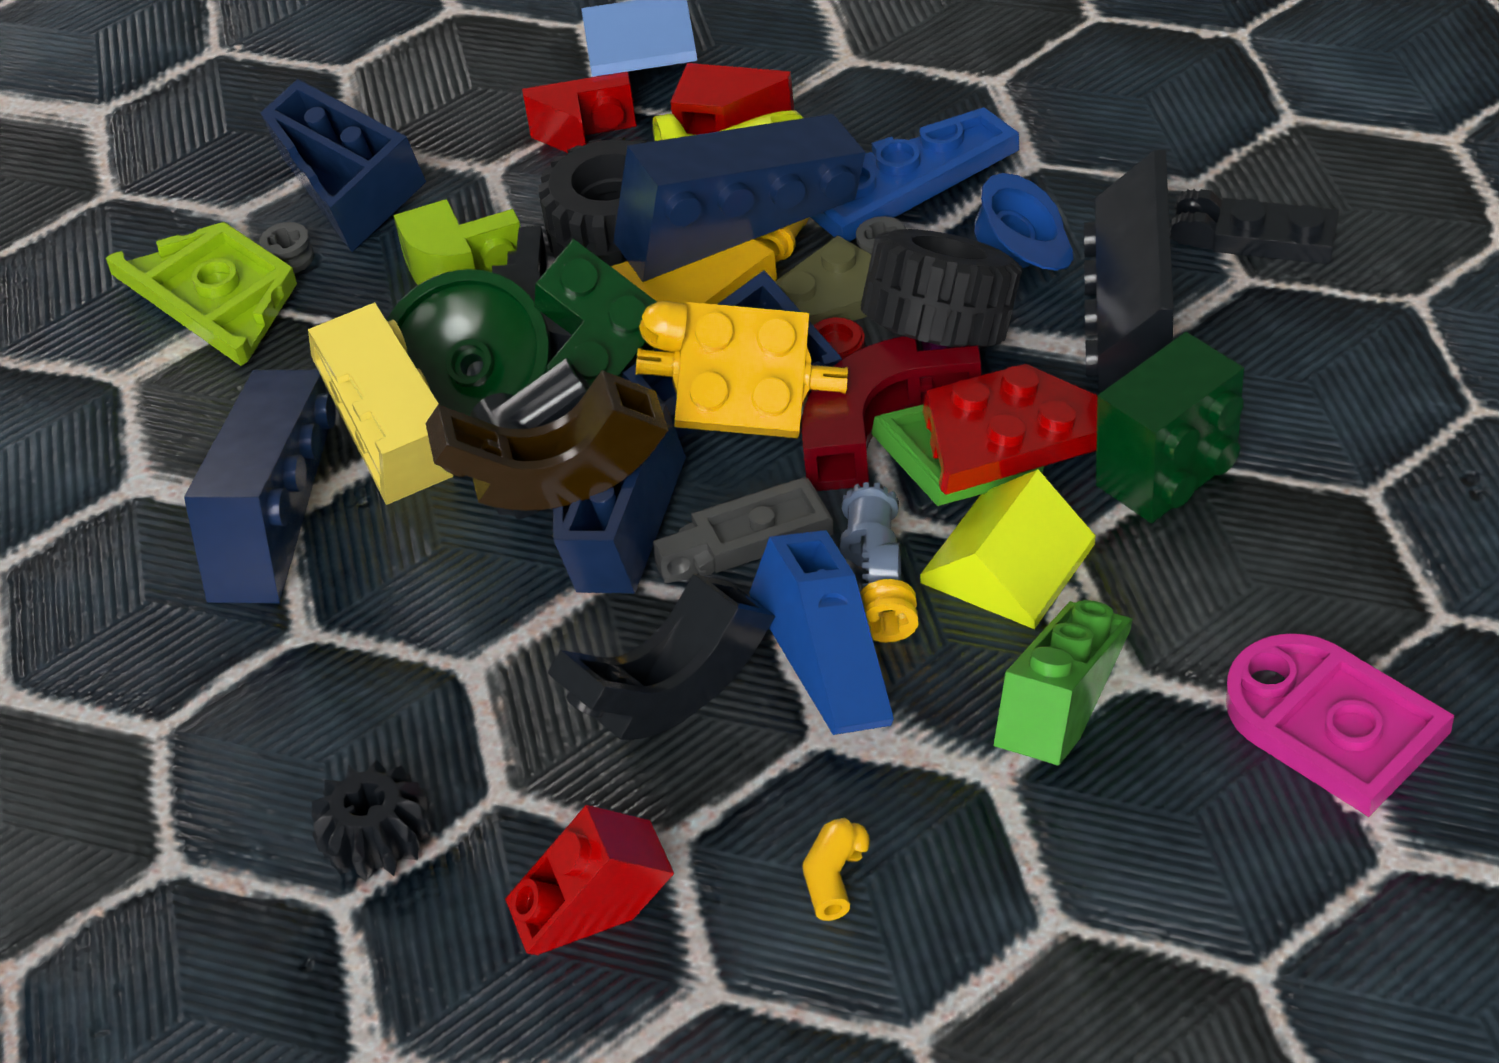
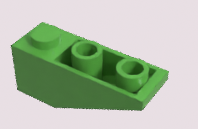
M1083 600L1075 603L1070 601L1007 669L993 746L1059 766L1080 740L1129 635L1133 618L1115 614L1111 607L1101 602Z

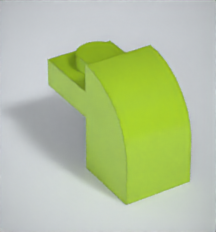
M445 199L394 215L403 256L417 285L434 276L455 270L474 269L492 272V266L507 265L508 251L517 250L518 230L521 226L514 209L459 225L448 200Z

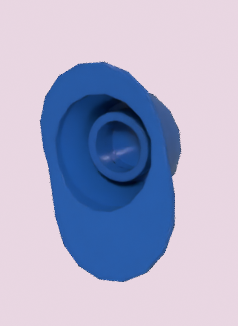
M1000 173L990 176L982 186V205L975 219L974 235L976 240L1006 253L1018 262L1022 268L1034 265L1042 269L1055 271L1067 269L1074 260L1073 250L1064 230L1058 207L1049 195L1035 183L1019 175Z

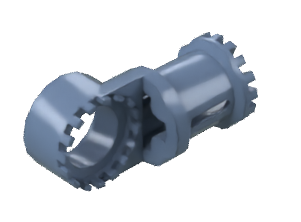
M869 482L863 483L862 488L859 484L854 485V491L851 489L847 491V495H843L842 511L848 519L847 530L841 534L839 549L845 559L869 571V574H862V579H866V582L872 583L882 579L901 581L900 543H897L896 535L891 530V520L897 516L899 500L896 498L894 491L888 493V489L885 486L882 489L880 488V483H874V487H869ZM869 583L862 584L863 588L867 586Z

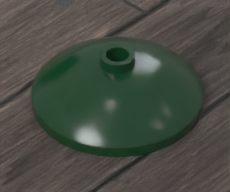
M465 269L434 276L407 293L387 318V321L395 320L399 326L407 346L408 356L415 367L422 371L439 405L470 416L473 408L482 399L492 394L507 393L514 396L545 374L546 366L551 361L550 333L542 312L534 307L533 299L519 285L493 272ZM476 361L483 362L482 370L477 375L467 376L468 367Z

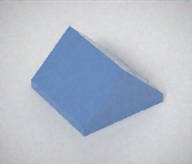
M632 0L581 8L592 77L698 61L687 0Z

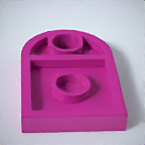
M1279 634L1263 638L1241 651L1233 661L1228 673L1226 708L1233 725L1240 734L1260 749L1368 817L1378 809L1452 731L1454 720L1452 713L1338 645L1319 637L1305 634ZM1269 670L1279 673L1285 680L1277 684H1263L1256 681L1251 675L1258 671Z

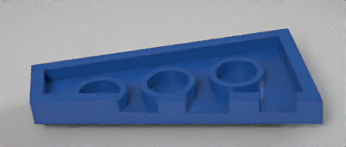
M983 107L920 127V136L910 140L893 139L891 136L872 142V152L865 154L855 200L810 218L834 238L838 235L850 242L856 238V230L865 220L881 216L894 218L1019 151V132Z

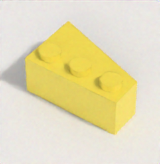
M374 302L308 329L311 357L385 504H391L452 478L453 474L434 464L425 424L439 403L432 394L422 371L415 367L408 356L404 337L395 320L387 321Z

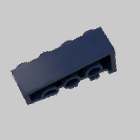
M834 114L627 145L613 242L641 281H647L855 200L866 152Z
M253 370L184 496L207 603L280 604L329 429L333 428L336 420V405L330 393H326L325 383L318 370Z

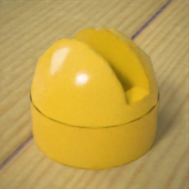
M662 301L646 307L639 325L641 336L646 343L663 351H680L686 327L687 305L678 302Z

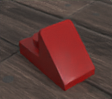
M628 72L522 89L531 138L566 153L572 147L586 145L585 135L636 127Z

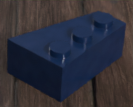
M660 404L668 432L650 456L632 474L610 489L590 496L589 499L553 508V540L576 593H636L653 547V541L658 534L686 458L666 404Z

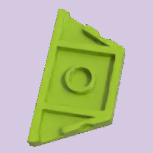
M225 222L200 228L189 235H176L158 240L156 244L159 252L128 261L125 260L123 251L112 253L106 257L111 275L240 366L248 362L297 285L293 268Z

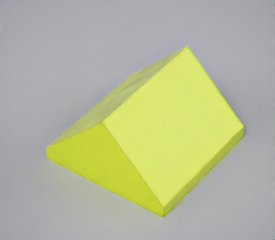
M1037 469L991 488L985 494H981L921 572L920 583L1035 629L1094 547L1095 534L1040 470Z

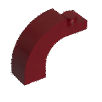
M903 336L869 345L834 365L833 367H848L846 394H842V392L812 390L803 410L802 441L806 479L809 478L816 491L854 488L856 484L863 487V483L869 482L867 448L873 437L871 433L874 417L923 405L927 390L981 376V360L978 345L917 351L916 340Z

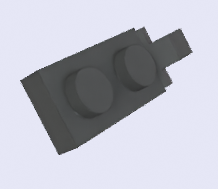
M803 477L692 513V522L680 528L678 533L653 541L655 564L665 584L689 579L693 574L697 573L701 576L712 575L714 571L718 573L762 558L770 536L827 530L829 535H833V518L809 478Z

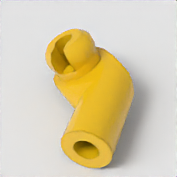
M846 818L834 819L824 824L802 865L816 917L823 921L839 919L849 912L850 902L840 872L846 860L849 862L861 860L863 858L861 852H867L870 845V838L866 828L859 823H851Z

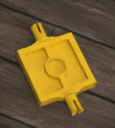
M686 302L687 319L680 351L665 352L643 350L641 348H638L636 375L673 377L672 382L677 395L674 427L798 438L801 408L808 396L809 390L842 392V394H846L848 367L811 365L812 359L807 347L809 313Z

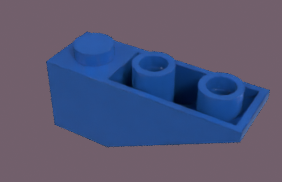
M827 530L770 536L749 595L775 615L769 629L831 733L837 735L891 726L894 720L856 576Z

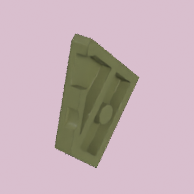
M837 235L775 281V283L801 312L809 313V321L812 325L824 319L834 317L846 318L852 321L867 317L861 311L860 305L871 254Z

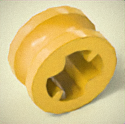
M882 579L869 583L861 590L860 595L874 641L884 643L897 642L906 639L915 632L918 627L916 592L909 584L895 579Z

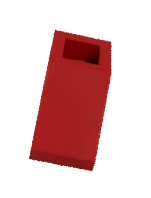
M687 63L670 101L672 114L679 120L686 133L698 135L718 132L765 114L794 110L791 71Z
M585 805L505 900L526 953L540 955L632 921L674 875V871L651 820Z

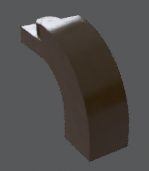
M601 370L583 398L570 412L558 420L543 426L529 429L503 428L441 405H437L425 423L434 464L441 466L445 471L455 476L464 477L467 475L472 477L478 503L496 508L524 511L545 510L571 505L573 502L589 499L590 496L610 489L632 474L650 456L668 432L656 391Z

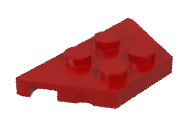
M1028 364L1012 366L1004 370L927 390L923 415L926 428L932 433L930 446L933 458H939L941 466L940 490L945 495L1096 451L1098 395Z

